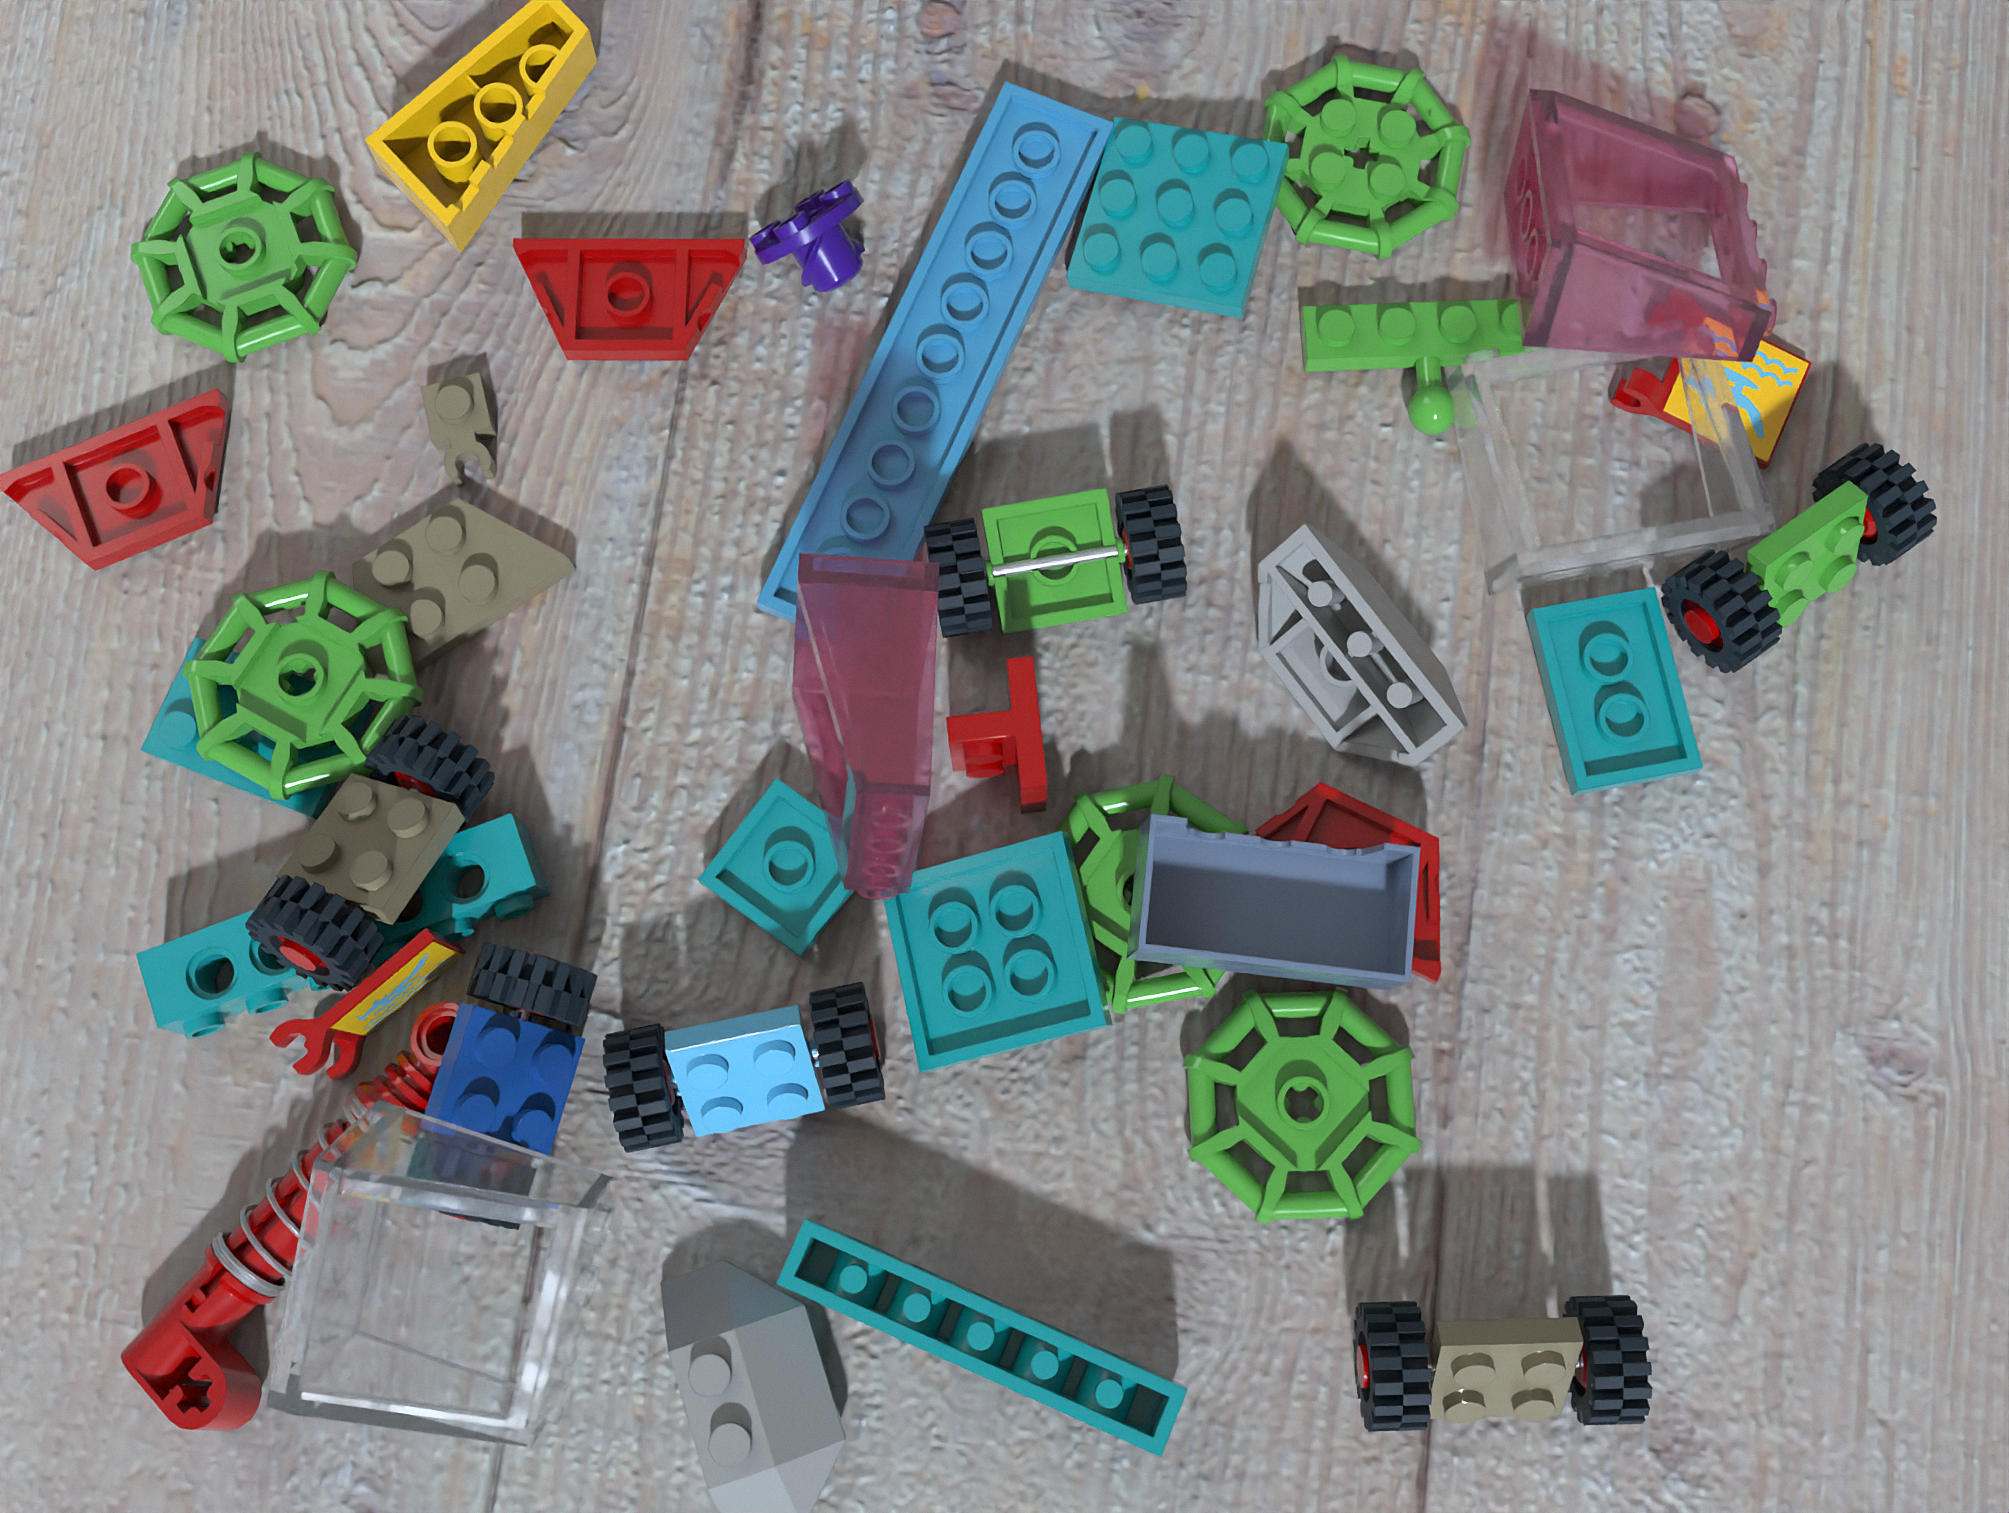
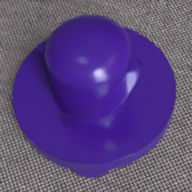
M850 179L840 182L826 192L824 189L814 192L793 207L797 214L782 223L776 220L749 238L755 248V255L760 263L765 265L792 253L803 270L801 281L804 287L812 285L814 290L820 293L831 292L841 288L854 279L863 267V259L860 254L866 251L864 245L857 239L848 236L841 224L842 220L853 213L864 202L862 195L857 187L853 186Z

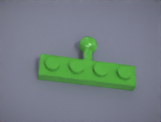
M1545 298L1303 306L1300 316L1304 372L1416 368L1418 391L1409 402L1408 416L1410 422L1418 431L1428 435H1436L1448 430L1455 422L1458 413V405L1454 395L1443 387L1441 367L1543 364L1547 362L1552 351Z

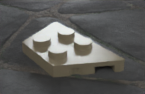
M458 497L352 564L353 587L355 590L388 608L399 607L407 616L408 624L405 630L415 674L576 570L566 554ZM356 619V625L358 627L363 622ZM382 643L365 651L367 664L372 670L373 678L390 680Z

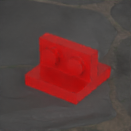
M1033 656L1006 659L1009 710L946 717L953 772L965 770L966 777L988 778L1003 774V766L1016 765L1021 814L1046 811L1047 776Z

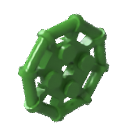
M1346 54L1333 55L1329 64L1284 91L1271 92L1264 102V109L1267 113L1261 140L1285 143L1287 131L1303 138L1300 157L1288 160L1276 202V207L1296 232V241L1304 246H1307L1309 242L1371 253L1374 254L1376 260L1390 258L1393 250L1440 221L1449 222L1453 219L1459 210V203L1456 197L1465 149L1471 144L1469 129L1456 122L1424 80L1425 72L1416 67L1410 72L1348 60ZM1353 86L1393 93L1395 95L1390 104L1354 97ZM1333 89L1334 100L1326 103L1319 114L1312 117L1302 109L1305 105ZM1410 103L1434 134L1424 137L1418 135L1414 118L1406 112ZM1355 149H1362L1373 156L1375 161H1367L1364 169H1357L1353 167V158L1344 154ZM1439 158L1434 186L1431 187L1417 181L1421 160ZM1300 181L1304 187H1306V183L1316 194L1314 199L1316 205L1311 210H1309L1290 183ZM1407 201L1416 208L1391 224L1386 221L1384 216L1387 208L1397 202L1401 205ZM1331 214L1366 221V227L1327 219Z
M244 152L241 159L183 180L175 176L167 183L170 188L141 241L132 244L130 253L131 261L139 267L153 310L151 323L162 335H177L224 355L225 359L230 363H243L249 354L307 333L314 337L322 330L319 325L347 271L354 269L357 264V252L349 246L333 201L335 189L324 178L311 179L264 160L259 152ZM264 186H268L290 196L282 204L273 201V205L263 201L260 193ZM237 187L238 191L204 203L201 201ZM189 211L191 216L188 220L193 226L186 239L180 234L176 242L171 241L184 216ZM313 215L322 242L304 243L298 223L306 217ZM246 243L251 250H255L253 256L247 262L242 264L237 262L229 263V259L237 256L236 246ZM170 265H179L185 285L173 292L166 268ZM307 265L320 267L300 303L294 294L299 292L304 286L305 268ZM202 303L213 307L219 314L223 315L221 320L222 328L191 316V314ZM279 304L288 313L247 328L246 316Z
M324 570L316 571L314 577L248 594H244L240 590L230 597L233 601L232 606L194 660L185 661L182 676L189 680L200 737L196 749L205 761L216 760L270 791L273 799L289 800L293 793L345 780L351 773L364 775L369 778L373 770L364 766L367 756L395 718L398 719L401 715L408 716L414 707L421 706L423 703L425 691L418 687L405 630L408 624L407 616L399 607L388 608L338 581L334 572ZM306 605L305 614L294 617L298 622L281 626L278 622L269 623L264 617L269 614ZM335 607L363 623L352 633H349L327 621L330 610ZM250 627L255 633L233 664L226 663V659ZM382 643L390 680L373 678L372 670L367 664L365 651ZM310 668L315 669L316 672L313 677L316 682L315 686L308 693L303 692L300 696H293L294 688L288 682L289 677L294 672L299 675H305ZM232 685L237 691L239 704L236 703L237 713L224 719L217 686ZM370 699L385 702L361 740L358 741L349 732V729ZM254 730L276 742L271 761L239 744L240 741ZM335 740L337 746L344 752L297 765L298 749L306 747L321 749Z
M1165 774L1161 775L1160 780L1089 794L1082 790L1074 795L1073 798L1076 802L1055 832L1063 831L1068 833L1072 851L1089 827L1100 839L1077 873L1092 937L1122 957L1116 976L1099 965L1107 1002L1112 1005V1012L1126 1015L1127 1010L1131 1008L1201 995L1207 1000L1216 994L1217 991L1214 987L1224 974V970L1181 965L1185 972L1136 981L1137 961L1141 960L1126 959L1131 906L1129 905L1132 902L1133 896L1126 888L1135 876L1139 828L1127 831L1122 829L1111 831L1104 816L1151 807V814L1170 816L1172 811L1180 817L1188 818L1187 822L1202 832H1228L1248 835L1250 831L1244 822H1234L1176 784L1175 776Z
M1334 985L1332 990L1257 993L1252 988L1241 993L1242 1001L1193 1055L1186 1054L1182 1065L1183 1068L1187 1069L1191 1148L1187 1152L1191 1161L1198 1160L1255 1213V1221L1268 1225L1271 1220L1347 1217L1350 1222L1364 1217L1362 1209L1411 1153H1419L1422 1141L1416 1135L1411 1060L1416 1057L1411 1047L1404 1048L1347 997V989ZM1320 1017L1317 1035L1307 1037H1279L1274 1019ZM1339 1026L1344 1028L1376 1059L1364 1067L1357 1063L1332 1040ZM1254 1028L1265 1045L1241 1071H1238L1222 1063L1251 1029ZM1384 1075L1386 1078L1389 1125L1372 1121L1371 1109L1369 1110L1368 1104L1369 1080ZM1214 1082L1234 1086L1233 1110L1236 1116V1127L1220 1131L1219 1133H1217ZM1290 1087L1298 1092H1302L1307 1087H1310L1316 1092L1317 1096L1312 1104L1319 1113L1315 1119L1311 1121L1303 1115L1294 1120L1288 1115L1286 1111L1290 1107V1102L1285 1095ZM1365 1136L1382 1144L1378 1151L1351 1180L1341 1163ZM1241 1140L1246 1142L1272 1166L1264 1185L1225 1149L1232 1147ZM1325 1170L1332 1190L1284 1192L1288 1172Z

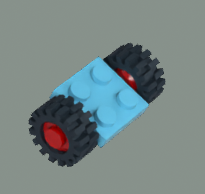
M863 982L809 993L810 1015L814 1028V1039L808 1040L799 1005L667 1032L661 1026V1023L606 1034L605 1040H603L605 1052L603 1055V1066L607 1073L604 1076L605 1087L609 1090L610 1098L608 1103L610 1111H613L614 1128L616 1132H619V1142L624 1147L625 1152L631 1153L682 1142L684 1137L682 1129L684 1128V1118L681 1110H683L682 1100L696 1137L713 1133H727L737 1128L781 1119H793L801 1115L824 1111V1094L817 1067H820L822 1070V1080L832 1110L885 1100L880 1048Z

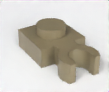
M480 372L421 386L420 390L431 442L438 451L449 449L445 456L444 467L457 487L464 486L462 468L471 460L480 461V467L488 479L495 478L497 473L496 462L487 448L481 444V440L497 437L486 382Z

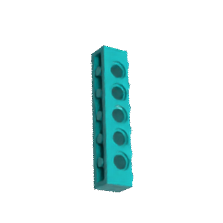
M509 813L456 833L416 890V892L421 893L423 904L415 918L402 922L398 916L393 925L363 916V919L373 921L378 927L376 932L383 934L384 937L382 942L384 944L371 963H373L375 968H379L426 928L453 941H458L474 932L473 924L494 916H497L498 921H506L532 912L536 908L534 901L549 896L550 892L527 825L514 814ZM474 869H483L485 881L480 892L473 897L462 898L460 895L462 878ZM254 910L136 954L157 1028L185 1034L187 1039L200 1038L216 1033L226 1027L225 1018L248 1010L249 1015H259L279 1009L288 1004V994L304 988L311 987L312 991H323L331 989V987L327 985L325 988L317 985L313 978L309 976L307 979H304L297 975L296 969L290 965L280 969L276 961V955L264 952L259 947L261 943L252 940L248 934L250 930L245 928V923ZM232 962L234 978L228 988L218 993L215 987L216 974L224 964Z
M804 1219L776 1282L777 1285L1159 1457L1163 1454L1188 1390L1182 1383L814 1219Z

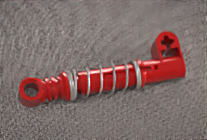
M442 1001L430 1005L419 1014L413 1023L410 1042L408 1043L411 1053L401 1050L396 1056V1060L400 1065L390 1062L384 1068L387 1077L378 1075L373 1081L360 1082L355 1089L351 1090V1094L344 1097L343 1109L349 1122L337 1119L334 1123L326 1122L319 1124L317 1129L319 1140L309 1150L303 1149L293 1152L291 1157L293 1168L284 1177L268 1179L266 1183L267 1196L258 1205L251 1204L242 1207L240 1211L241 1224L233 1232H219L217 1237L213 1238L212 1243L205 1251V1263L122 1351L120 1357L125 1368L173 1424L188 1430L230 1431L241 1428L252 1419L259 1408L262 1396L261 1380L254 1368L227 1337L257 1305L270 1304L276 1296H280V1292L285 1290L286 1286L284 1276L296 1278L293 1268L295 1263L309 1248L316 1251L321 1250V1243L318 1238L335 1220L347 1223V1217L343 1211L361 1192L366 1195H372V1189L368 1184L386 1165L392 1168L397 1167V1161L385 1150L396 1149L400 1152H412V1147H416V1143L423 1138V1136L418 1135L456 1019L459 1004ZM328 1127L329 1129L323 1134L324 1128ZM299 1155H304L299 1161H297ZM279 1182L273 1189L271 1188L273 1183ZM249 1210H253V1211L246 1217L247 1212H248ZM190 1378L195 1381L213 1383L210 1387L184 1385Z

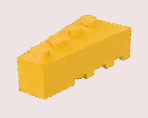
M531 0L365 139L380 169L460 253L465 249L596 65L597 58L590 31L561 0Z

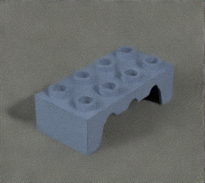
M1150 814L1139 827L1126 959L1381 990H1392L1411 983L1420 847L1383 843L1365 849L1345 850L1331 848L1324 844L1292 840L1271 841L1260 836L1228 832L1206 833L1190 828L1187 822L1188 818Z

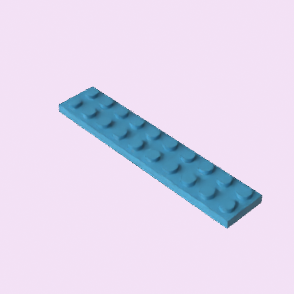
M1005 81L756 603L760 610L873 657L926 542L923 526L935 523L1096 175L1115 123Z

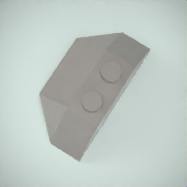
M1309 523L1303 524L1258 564V582H1260L1258 605L1259 653L1334 750L1417 766L1468 726L1443 664L1370 572Z
M726 1260L660 1282L668 1354L706 1486L718 1512L811 1513L846 1441V1434L806 1304L741 1270V1268Z

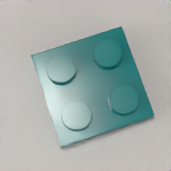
M776 778L697 880L803 959L878 861L880 854Z

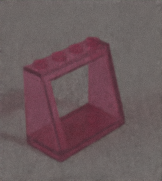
M1530 89L1503 191L1522 346L1753 362L1762 337H1769L1774 329L1777 304L1774 298H1769L1765 284L1767 263L1764 258H1759L1756 247L1757 223L1756 220L1749 218L1747 210L1748 186L1746 182L1740 181L1735 157L1555 90ZM1572 204L1706 213L1721 279L1576 228Z
M799 553L792 699L844 890L858 891L860 896L873 900L892 899L898 893L909 894L931 791L940 563Z

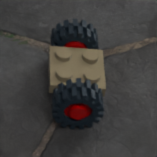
M401 715L398 719L395 718L364 761V766L373 770L370 773V777L350 774L276 875L278 879L248 918L245 928L250 930L249 936L252 940L261 943L259 947L264 952L276 955L278 963L284 967L290 965L296 969V974L304 979H307L309 976L313 978L317 985L325 988L329 985L334 991L342 992L343 989L347 992L351 991L384 944L382 943L384 941L383 934L376 932L378 929L373 921L363 919V916L393 925L458 829L467 824L494 785L495 775L494 772L488 770L490 768L488 761L483 758H476L475 756L479 751L473 745L464 746L459 742L460 735L454 731H451L448 735L442 731V725L431 720L427 725L422 717L413 715L411 718L407 715Z
M1628 1295L1569 1297L1570 1301L1565 1303L1566 1314H1563L1560 1318L1436 1321L1429 1352L1428 1343H1425V1323L1421 1321L1422 1312L1420 1307L1417 1306V1302H1360L1355 1310L1354 1332L1356 1339H1353V1346L1356 1354V1363H1354L1355 1376L1358 1378L1357 1395L1358 1399H1361L1360 1412L1362 1418H1364V1426L1368 1429V1432L1426 1430L1428 1428L1427 1422H1430V1419H1447L1453 1423L1466 1424L1478 1421L1484 1417H1516L1521 1421L1535 1422L1547 1419L1550 1416L1561 1415L1568 1393H1572L1571 1406L1573 1412H1577V1420L1583 1423V1426L1643 1424L1645 1416H1648L1650 1411L1647 1399H1652V1386L1648 1382V1375H1652L1651 1362H1647L1646 1351L1650 1348L1648 1337H1643L1642 1335L1644 1328L1642 1315H1637L1638 1306Z

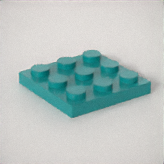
M1115 117L1113 121L1115 125L1104 150L1066 275L1070 288L1243 319L1290 157L1288 144Z
M1063 831L1054 832L879 881L919 1072H931L1113 1026L1068 833Z

